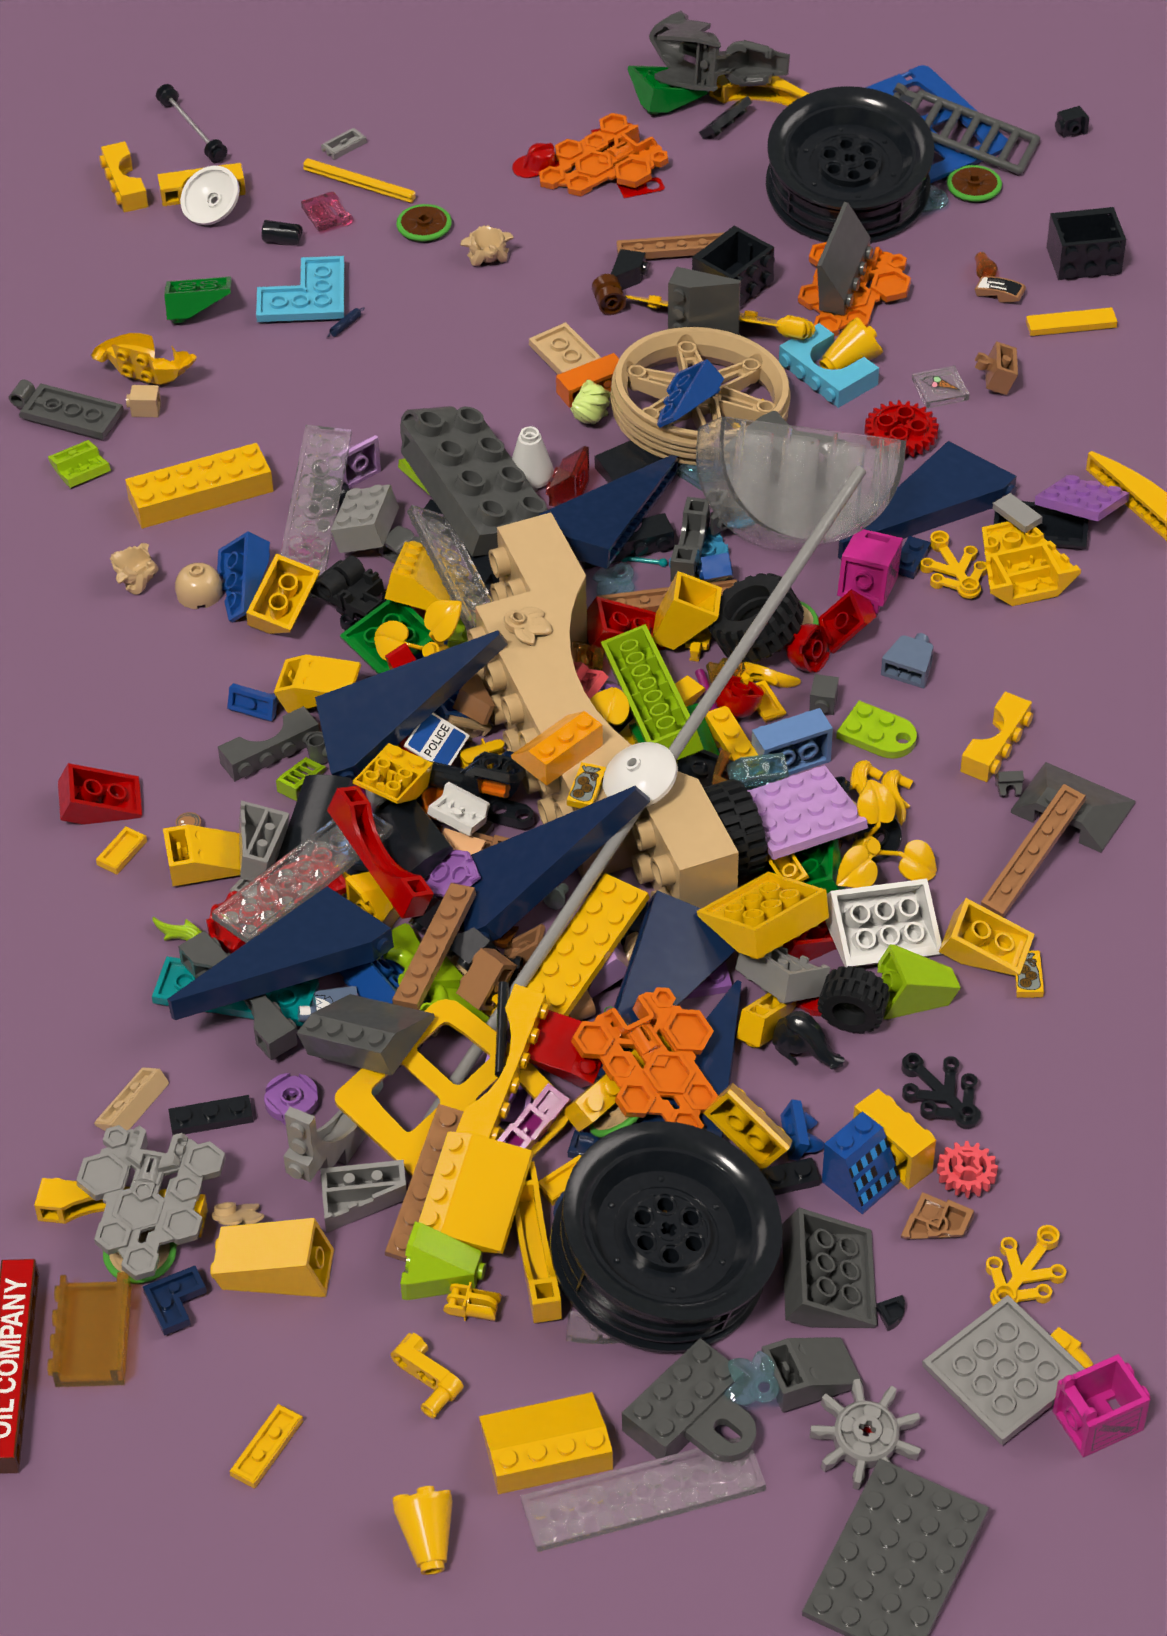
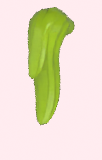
M152 917L155 926L165 934L164 941L170 939H183L187 941L202 932L187 919H185L184 925H171L158 920L156 917Z

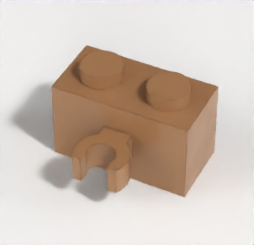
M996 341L989 355L978 352L975 361H977L975 368L985 370L987 389L995 393L1007 395L1018 376L1017 348Z
M480 948L474 955L468 972L461 978L460 986L456 993L478 1010L493 1011L496 1003L491 999L493 995L498 993V983L501 981L509 982L517 965L495 949Z

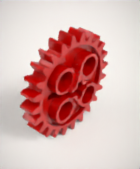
M898 400L897 404L894 405L889 401V406L880 404V409L873 408V413H868V418L865 419L864 434H866V440L870 441V446L877 445L876 451L884 449V455L892 452L893 457L901 454L905 458L906 454L909 453L910 456L914 457L915 452L922 455L923 449L929 451L930 445H935V440L938 439L939 427L937 418L932 417L933 412H926L927 407L919 409V403L911 406L910 401L902 404Z

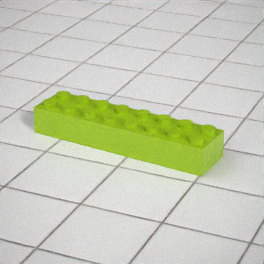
M646 624L604 640L601 644L616 681L628 699L629 709L644 741L659 743L669 749L690 717V714ZM697 730L677 760L704 750Z

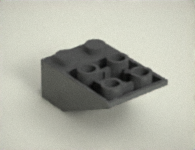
M841 1337L787 1338L761 1347V1367L782 1412L822 1400L825 1394L834 1396L852 1390L854 1379H860L863 1386V1382Z

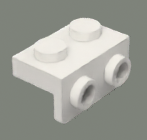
M448 782L444 786L442 796L429 805L427 814L436 818L439 822L457 829L460 833L471 836L486 823L490 803Z

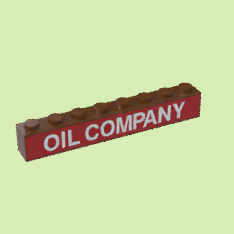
M36 1259L1 1260L0 1474L19 1473L39 1283Z

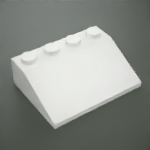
M927 879L835 890L827 894L829 918L825 920L826 925L846 968L848 966L857 967L878 964V961L890 944L897 945L924 957L943 955L938 952L942 943Z

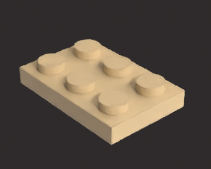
M566 322L529 338V346L557 374L601 358Z

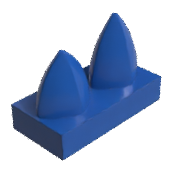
M234 683L229 686L227 709L268 721L276 718V708L279 700L274 693H266Z
M791 1099L780 1117L783 1130L792 1139L791 1147L787 1150L788 1159L798 1161L804 1153H814L823 1150L824 1142L818 1137L807 1133V1130L815 1127L818 1122L809 1113L803 1111L800 1100Z

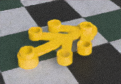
M941 530L934 531L930 536L931 547L934 551L940 552L947 565L936 562L931 558H923L920 570L923 573L941 572L954 576L957 580L946 578L940 573H934L930 578V586L934 589H940L943 586L955 589L964 598L979 596L981 593L979 580L987 574L986 562H975L971 576L967 577L965 574L970 562L977 559V548L966 546L963 556L958 563L948 547L949 535Z
M1043 1225L1038 1229L1036 1236L1037 1244L1022 1264L1017 1253V1241L1012 1237H1005L1001 1240L1000 1252L1007 1258L1012 1278L1008 1283L1005 1282L1002 1273L1003 1261L999 1257L992 1256L987 1259L985 1270L992 1276L995 1286L990 1293L992 1306L1002 1300L1000 1298L1007 1295L1017 1304L1021 1301L1034 1299L1039 1303L1045 1304L1051 1300L1052 1289L1047 1284H1039L1036 1288L1018 1289L1024 1283L1050 1280L1055 1284H1060L1065 1281L1066 1268L1063 1265L1054 1264L1050 1268L1033 1270L1046 1251L1057 1247L1060 1234L1056 1227ZM1011 1245L1013 1248L1008 1249L1004 1246ZM995 1264L998 1268H992L990 1265ZM1054 1272H1059V1273H1061L1062 1275H1061V1276H1056V1275H1054L1053 1273H1054ZM1039 1292H1046L1048 1295L1043 1296Z

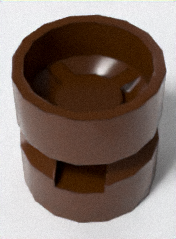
M602 274L593 281L592 291L600 311L606 315H614L621 312L626 305V298L618 278L613 274Z

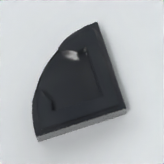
M903 1295L876 1303V1310L887 1331L897 1327L903 1319L905 1311Z

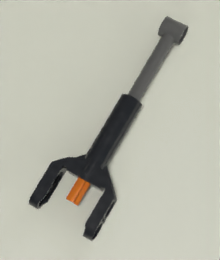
M320 731L310 733L305 739L309 759L319 764L328 762L323 733ZM484 751L475 757L473 762L466 768L430 761L433 763L428 786L444 790L445 784L450 782L489 802L490 807L487 820L493 823L518 829H526L534 824L533 810L527 804L491 796L508 798L511 787L508 784L491 781L490 779L511 784L522 780L526 776V769L511 757ZM489 764H497L495 768H487ZM512 769L520 770L518 773L515 774L508 773ZM498 809H506L504 813H494ZM521 814H528V815H529V816H528L527 818H525V819H518V818H517V817H518L519 815H521Z

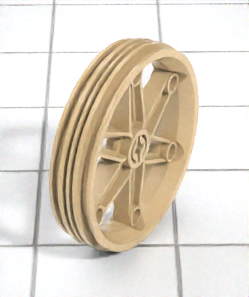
M681 327L662 330L633 343L624 351L615 367L610 393L611 407L616 423L633 443L658 457L666 458L670 455L679 456L678 463L698 466L729 464V452H725L723 449L728 442L747 426L725 431L722 417L754 422L771 411H777L787 421L791 398L786 372L780 362L768 350L743 336L719 329L703 327ZM706 359L711 363L726 366V368L718 370L724 377V381L717 395L708 398L678 420L663 427H658L657 422L660 412L666 406L663 403L664 398L669 397L666 391L676 373L649 368L665 363L677 362L680 372L688 368V366L695 365ZM758 382L770 393L773 403L740 391ZM627 388L643 392L660 400L641 410L630 399ZM711 413L713 425L708 427L703 415ZM692 418L698 431L676 427L672 424ZM759 446L758 454L766 450L768 446Z

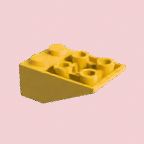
M307 654L285 659L274 694L287 713L303 706L306 709L316 707L315 697L355 683L361 663Z
M388 743L353 780V784L397 804L415 800L429 785L433 763Z
M189 824L163 829L172 886L240 875L239 833Z

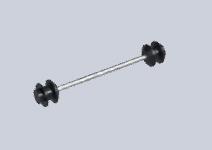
M164 84L160 86L156 91L157 100L164 107L174 106L207 143L204 153L211 162L218 163L222 161L227 155L226 146L218 139L209 141L176 103L179 94L172 85Z

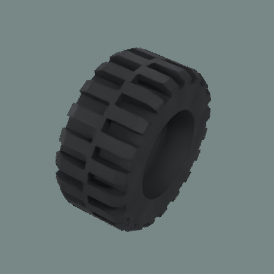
M759 573L756 576L750 575L745 577V580L733 583L731 588H726L723 591L718 619L708 626V629L726 657H730L781 580V576L767 573V575L764 573ZM792 588L789 589L742 660V663L761 661V658L764 657L769 658L773 656V653L780 652L787 643L790 644L794 640V634H798L800 625L803 624L804 610Z
M734 779L704 787L703 789L739 852L738 879L760 873L767 865L768 847L765 840V830L762 826L763 822L751 793L747 791V787L742 782Z

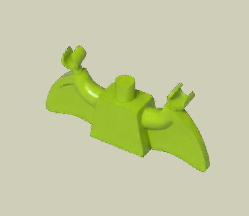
M406 923L391 930L394 947L382 955L384 959L392 960L405 968L403 973L398 976L399 985L420 945L412 927ZM445 957L424 1001L431 1002L423 1003L420 1010L425 1011L438 1000L449 999L460 1003L483 1022L487 1023L489 1020L486 1014L456 993L463 975Z

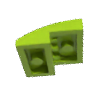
M89 440L48 456V460L54 470L70 488L111 471L109 463L99 455L98 448Z

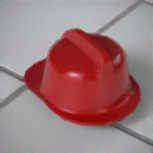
M535 143L531 145L527 155L518 158L513 163V173L522 178H532L538 176L540 171L549 166H559L554 145L552 143Z

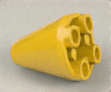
M854 318L822 356V360L819 361L820 367L836 370L845 368L863 357L869 361L877 358L883 353V350L875 339L877 337L876 331L871 326L866 327L859 318Z
M423 1486L416 1489L417 1494L397 1495L392 1500L395 1516L417 1567L420 1568L421 1574L432 1575L445 1570L444 1564L447 1562L452 1512V1495L450 1490L435 1491L434 1486Z

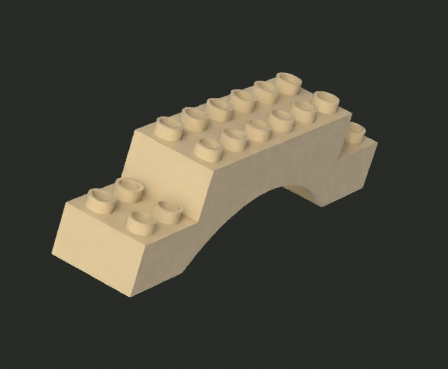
M551 512L497 527L498 548L489 550V561L496 578H499L500 582L490 586L493 602L475 607L476 628L467 630L468 641L497 630L507 640L508 645L476 673L479 675L495 705L490 717L492 724L504 723L507 729L503 731L506 751L516 752L569 714L585 711L602 724L603 746L547 786L526 770V776L522 779V782L528 794L539 792L542 799L538 800L537 805L543 824L580 809L567 806V797L581 762L607 767L615 755L632 745L617 733L595 709L575 671L573 661L579 662L587 645L586 574ZM524 607L539 608L544 611L543 618L550 623L552 633L535 635L533 645L518 640L514 633L509 632L505 628L504 616L508 611H520ZM678 771L675 783L670 791L658 802L644 808L600 876L604 873L609 874L633 867L638 882L640 884L650 882L655 890L651 891L650 897L658 890L691 905L703 908L738 888L739 852L700 781ZM603 785L595 802L607 798ZM604 845L577 868L582 878Z

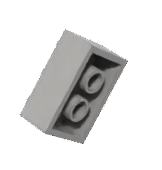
M374 485L370 488H353L347 491L331 528L339 553L384 546L399 509L391 485Z

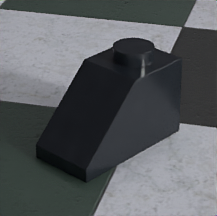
M620 249L611 274L618 278L622 290L641 283L643 275H647L649 262H646V253Z

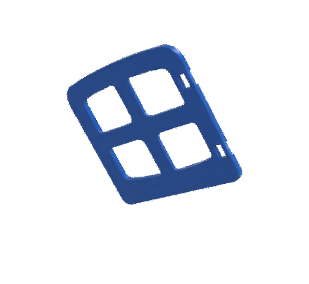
M925 65L917 66L908 72L897 74L865 87L893 96L895 92H898L895 91L897 83L905 85L906 88L915 85L928 93L977 111L937 73ZM909 76H911V77L913 78V79H910V80H908V81L905 79V78H907V77H909ZM941 108L930 127V131L936 133L932 128L947 122L953 111ZM928 114L922 116V118L925 120ZM961 114L958 120L968 128L972 118ZM982 122L979 123L973 135L981 144L973 148L980 149L992 126ZM998 131L987 151L990 155H999L1008 140L1000 131ZM934 142V150L944 160L931 166L929 171L930 183L949 176L950 173L961 167L975 165L982 162V160L962 152L959 153L954 149Z

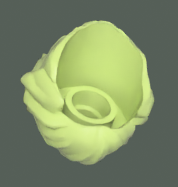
M589 379L584 382L570 408L575 419L583 423L596 424L604 416H607L609 413L606 408L610 403V392Z

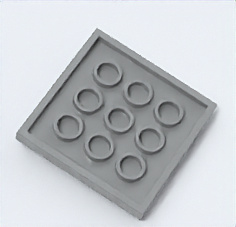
M1009 1295L923 1360V1367L1001 1445L1005 1444L1054 1405L1059 1380L1085 1369Z

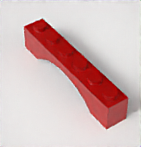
M360 787L337 788L327 809L332 819L400 917L405 919L423 916L434 895L431 888L421 875L404 870L388 854L376 830L371 803Z

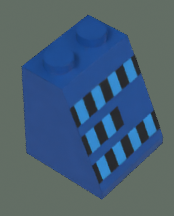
M863 1111L824 1143L822 1183L862 1215L900 1183L899 1173L883 1127Z

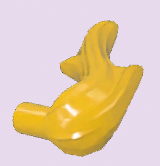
M751 662L742 663L736 670V676L741 677L740 682L747 685L749 681L760 682L765 680L769 685L789 688L798 686L801 683V680L797 677Z
M862 760L857 762L851 771V790L855 789L860 795L865 787L867 775L879 781L883 772L873 767L870 761Z
M895 769L889 770L884 774L881 784L893 796L896 805L895 814L900 826H902L906 818V809L910 805L901 797L897 784L910 789L913 780L903 776L899 770Z

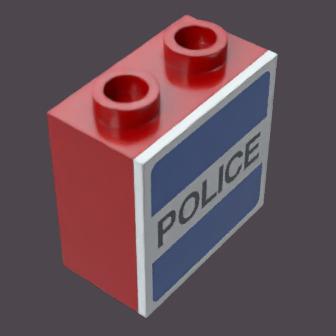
M432 713L413 730L410 736L408 735L404 738L398 747L425 760L452 766L470 735Z

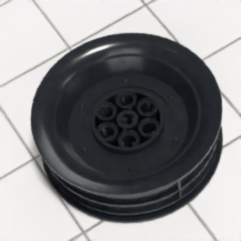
M844 86L822 89L807 94L788 105L778 115L770 129L767 145L770 163L766 173L768 199L778 216L799 233L821 242H827L843 203L848 202L870 236L871 244L901 233L910 227L924 211L930 195L929 171L934 158L933 136L922 116L899 98L879 90L864 87Z
M666 1121L637 1123L622 1127L599 1139L586 1150L574 1166L566 1184L564 1197L556 1210L550 1235L551 1259L556 1277L566 1297L575 1309L599 1331L619 1342L643 1350L664 1353L686 1352L700 1338L708 1345L723 1340L738 1329L750 1316L759 1301L764 1285L773 1273L779 1259L783 1234L782 1220L776 1197L768 1181L753 1161L733 1144L716 1134L692 1125ZM636 1221H641V1222H643L645 1225H641V1224L637 1223ZM639 1246H643V1247H645L647 1250H643V1249H641ZM687 1247H691V1248L695 1249V1251H692V1250L688 1249ZM664 1259L672 1261V1264L666 1262Z

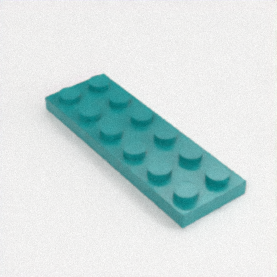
M166 956L152 994V1002L154 1004L169 1006L167 999L196 979L181 963L180 958ZM317 979L309 980L266 993L271 1002H276L279 1005L282 1014L287 1019H292L296 1026H302L304 1022H298V1006H312L314 993L319 988V981ZM243 1000L205 1011L254 1019L250 1009Z

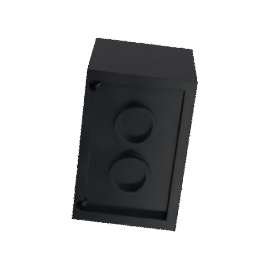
M1114 207L1050 213L1046 248L1058 280L1122 274L1126 237Z
M734 225L692 257V270L741 280L740 307H742L745 302L756 296L762 289L773 282L774 247Z

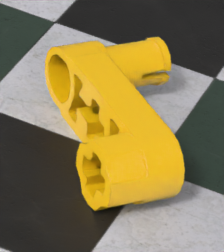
M408 1333L390 1355L397 1366L435 1390L421 1404V1410L428 1417L435 1418L448 1401L451 1402L457 1397L464 1386L460 1379L449 1370L424 1355L428 1351V1345L419 1335Z

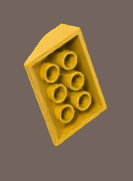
M416 541L405 542L391 571L385 599L427 610L435 601H461L468 582L429 548L423 547L421 543Z
M768 871L699 909L697 916L738 953L750 956L752 959H760L772 950L782 947L786 942L801 936L802 933L817 927L821 922L828 919L827 892L825 889Z
M448 1131L419 1222L482 1252L503 1254L534 1152L472 1133Z
M593 1392L479 1416L498 1494L613 1470L612 1447Z

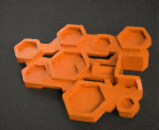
M610 113L599 119V131L589 134L580 141L566 139L555 145L556 158L560 165L557 167L549 166L540 171L541 187L553 190L559 186H565L568 189V194L577 196L589 193L593 190V187L608 179H617V184L636 188L652 179L651 170L654 169V166L661 168L668 164L667 151H663L662 147L651 136L639 142L638 125L628 124L625 115ZM614 141V146L608 148V144ZM575 165L576 170H574V171H572V172H570V173H566V172L572 170V166Z
M827 242L812 245L809 262L816 267ZM879 246L876 247L873 258L867 259L866 272L864 276H860L859 289L854 291L852 306L847 308L845 315H833L831 312L819 310L817 269L815 270L812 284L801 286L798 303L809 310L814 309L820 313L815 318L814 326L820 323L831 331L834 336H837L839 331L856 317L868 327L875 302H880V299L890 302L907 297L911 285V277L903 273L907 265V258L901 254L893 255L890 252H883ZM872 280L869 289L868 287H866L868 281Z
M656 987L654 992H645L638 996L632 1010L639 1020L628 1026L616 1008H611L598 1015L594 1022H581L571 1042L582 1058L601 1060L603 1070L610 1080L615 1081L620 1089L614 1101L625 1117L645 1118L646 1114L661 1115L666 1122H677L703 1128L704 1124L699 1116L704 1113L718 1095L694 1061L696 1058L695 1054L701 1055L714 1032L700 1010L682 1009L680 1006L673 1005L676 997L670 988ZM658 1030L660 1031V1033L662 1034V1036L664 1037V1039L666 1040V1042L668 1043L673 1052L667 1050V1048L657 1035ZM622 1048L635 1049L645 1063L644 1068H641L631 1051H624ZM661 1097L673 1098L679 1109H674L669 1100H662Z

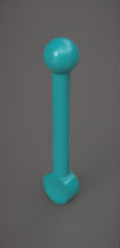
M628 556L621 561L658 564L661 567H666L668 564L665 558L656 560Z

